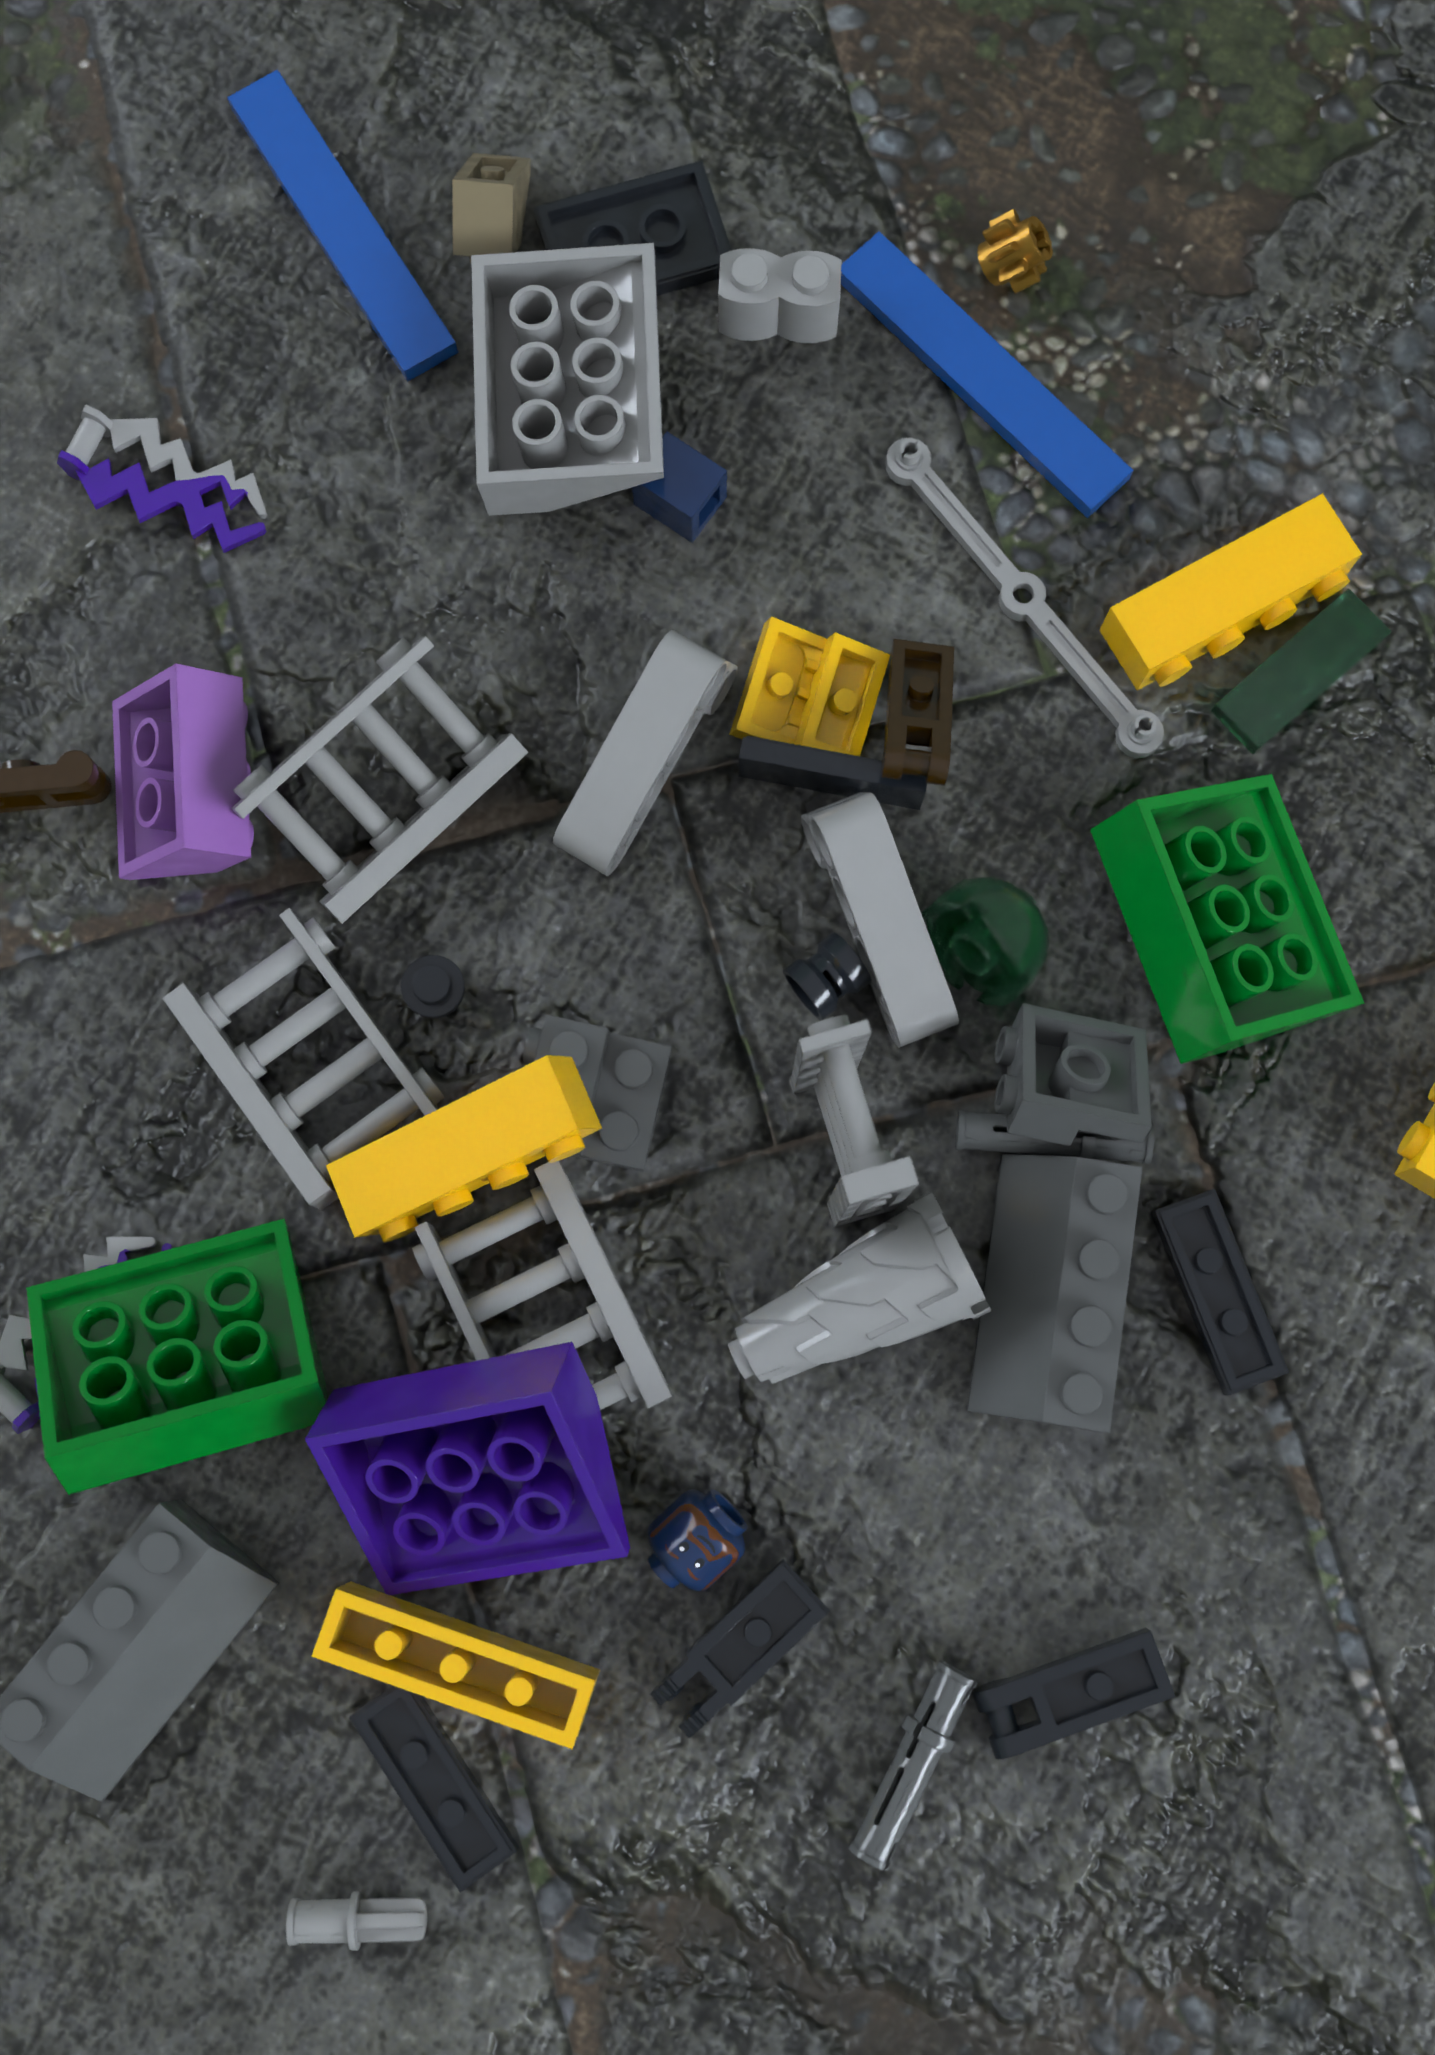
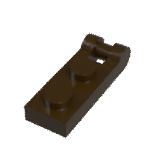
M893 639L889 662L881 778L900 780L902 774L925 777L926 784L945 786L951 756L954 675L953 646ZM906 744L926 746L928 751L908 749Z
M79 750L64 753L56 764L40 765V763L32 760H9L3 762L0 769V813L101 803L111 792V780L86 753Z

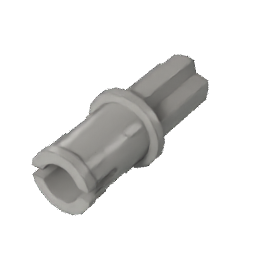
M353 1891L351 1897L347 1899L301 1900L300 1898H293L289 1902L287 1911V1943L289 1946L304 1943H348L349 1949L356 1951L359 1950L361 1943L418 1942L424 1938L426 1932L427 1907L425 1900L420 1897L363 1898L361 1891Z

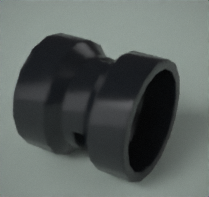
M834 932L818 943L817 953L808 960L797 959L783 970L785 979L794 993L818 1020H823L837 1009L838 1000L845 994H857L872 982L871 976L859 956L841 936Z

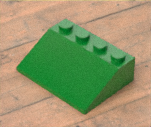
M1272 774L1138 799L1090 829L1180 1064L1223 1053L1365 1004Z
M285 1218L26 1287L44 1458L68 1495L312 1426L328 1399L322 1364Z

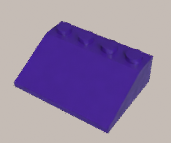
M573 1342L333 1389L305 1437V1441L385 1594L395 1595L628 1556L630 1543L598 1398Z

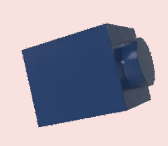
M666 431L662 437L664 478L632 487L633 501L635 506L693 543L727 498V470Z

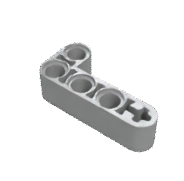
M670 630L655 649L562 817L554 834L553 844L605 876H609L626 854L704 713L712 715L725 699L737 675L738 666L677 631Z
M859 792L801 815V823L809 847L818 865L828 870L861 961L871 976L872 982L870 985L880 1012L896 1046L900 1048L959 1024L957 1010L888 822L875 795L871 792Z

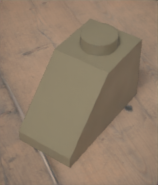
M473 153L452 179L453 255L470 256L471 263V255L513 253L519 250L522 243L531 173V158Z

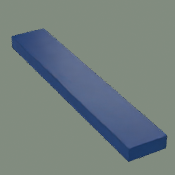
M278 69L228 96L227 99L233 113L407 382L457 354L458 349L455 340Z
M880 231L842 263L841 285L1086 518H1089L1130 480L1134 470Z

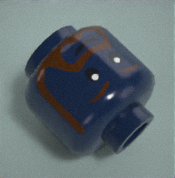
M689 1489L680 1495L649 1525L647 1534L649 1544L653 1550V1553L648 1557L649 1565L655 1574L671 1588H675L681 1583L689 1589L705 1591L745 1553L742 1533L747 1530V1525L736 1508L718 1491L711 1489L706 1494L696 1489Z

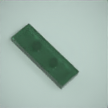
M1348 588L1218 701L1211 712L1254 755L1383 642L1392 631Z

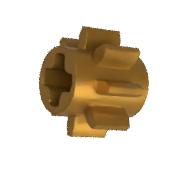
M1012 209L990 221V228L983 231L986 241L979 244L977 251L978 260L986 278L995 286L1004 285L1010 281L1014 293H1018L1040 282V274L1047 271L1044 262L1050 260L1053 253L1052 243L1043 223L1035 216L1020 221L1016 209Z

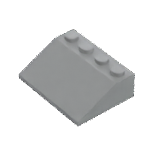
M654 243L471 255L476 482L488 515L550 512L664 478Z

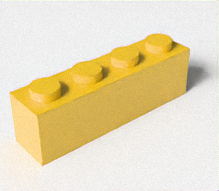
M1322 493L1110 607L1099 631L1137 691L1154 681L1160 687H1163L1185 675L1192 668L1190 662L1209 652L1214 659L1231 651L1245 639L1243 633L1259 624H1262L1265 630L1281 624L1298 610L1296 604L1314 596L1316 601L1320 602L1339 592L1350 582L1347 574L1361 557L1362 553Z
M546 1055L327 1164L326 1167L354 1238L380 1234L383 1243L416 1231L414 1227L419 1225L416 1218L435 1210L437 1216H443L470 1205L474 1202L471 1192L490 1183L492 1190H497L529 1176L526 1165L546 1156L549 1163H553L582 1151L586 1148L582 1138L602 1129V1126L573 1058L569 1056Z
M351 1581L335 1589L311 1656L573 1749L600 1673L598 1668Z

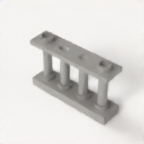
M426 636L417 640L413 645L404 637L401 638L376 661V664L383 670L382 673L271 773L263 765H260L233 790L241 800L231 809L240 818L244 819L252 810L258 807L326 879L322 886L329 893L319 902L342 924L529 753L512 733L502 734L496 740L490 733L483 736L417 661L434 647ZM397 679L406 686L465 752L461 758L467 766L450 782L444 775L437 778L371 705ZM351 721L419 794L415 800L422 808L404 824L397 817L391 820L324 748V745ZM304 763L372 836L369 843L374 847L375 851L358 866L351 860L344 863L276 790Z
M288 908L279 916L294 935V939L215 995L208 991L200 996L186 984L182 983L162 999L307 1203L319 1210H323L338 1199L326 1167L327 1164L376 1141L418 1109L422 1111L424 1116L438 1110L436 1104L445 1097L423 1067L415 1073L410 1071L326 955L336 947L314 917L303 924L295 913ZM311 959L331 988L250 1046L244 1041L236 1047L223 1029L232 1022L229 1016L305 961ZM347 1008L367 1038L286 1097L281 1092L272 1097L259 1079L267 1073L265 1066ZM383 1058L404 1089L324 1147L317 1143L309 1149L296 1131V1128L304 1123L301 1117Z
M840 1015L816 1022L807 1027L809 1036L798 1041L790 1084L793 1094L815 1089L841 1174L827 1202L833 1226L836 1228L896 1210L919 1183L911 1157L892 1161L890 1151H882L857 1072L872 1033L868 1019L850 1024L847 1015Z
M560 1161L547 1162L534 1169L541 1185L530 1190L531 1197L452 1236L441 1240L436 1227L428 1222L414 1227L421 1240L420 1244L412 1247L419 1267L428 1282L439 1279L476 1361L496 1357L481 1322L572 1278L574 1283L586 1278L597 1301L586 1307L587 1314L507 1354L567 1342H573L576 1349L598 1337L601 1338L602 1342L614 1337L625 1361L614 1366L617 1373L592 1385L598 1398L600 1410L626 1397H629L631 1402L643 1397L647 1408H652L674 1397ZM543 1219L547 1225L558 1220L568 1240L567 1244L558 1248L560 1255L469 1299L453 1263Z

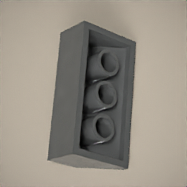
M1001 1155L983 1285V1294L991 1311L979 1317L967 1411L1110 1433L1143 1167L1082 1157Z
M181 1499L159 1503L0 1696V1745L28 1770L102 1802L261 1607L279 1582Z

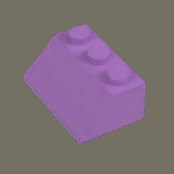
M175 663L113 700L119 879L137 880L217 873L251 858L254 829L252 822L249 820V814L242 819L231 809L241 800L233 790L251 774L250 765L246 760L245 727L248 719V710L243 701L242 677Z

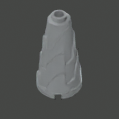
M929 1192L915 1199L914 1203L907 1206L906 1210L870 1230L849 1245L838 1256L814 1269L793 1289L743 1317L741 1320L744 1324L735 1328L738 1339L728 1343L731 1355L743 1378L747 1379L756 1375L760 1382L769 1379L774 1384L818 1365L855 1357L878 1347L883 1348L898 1344L962 1319L972 1318L975 1320L990 1312L991 1309L985 1300L986 1298L951 1227H948L933 1193Z

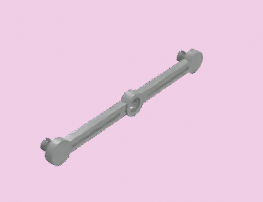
M902 438L895 441L889 448L886 456V472L889 477L897 484L911 486L1000 590L998 599L999 607L1003 614L1018 622L1026 621L1117 728L1115 738L1119 749L1127 756L1133 758H1145L1153 754L1162 743L1164 729L1160 719L1152 712L1137 710L1045 602L1046 589L1041 579L1028 572H1019L930 467L931 453L927 445L915 438ZM1017 589H1026L1030 592L1032 600L1028 603H1020L1015 600L1013 592Z

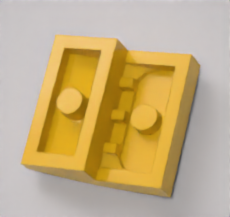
M771 616L764 623L729 735L740 739L746 736H753L860 756L890 654L836 632L826 639Z

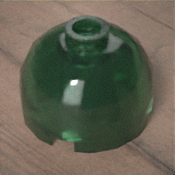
M993 876L963 879L938 896L922 912V917L927 920L926 928L946 981L960 990L964 986L965 980L975 990L983 992L976 1001L986 1005L1005 1006L1017 999L1033 983L1043 967L1049 948L1048 927L1033 897L1014 884Z

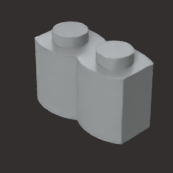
M753 248L736 249L720 255L718 289L719 332L727 337L743 341L763 340L777 334L785 339L799 343H819L836 337L840 306L842 260L831 254L819 251H799L779 257L774 253Z

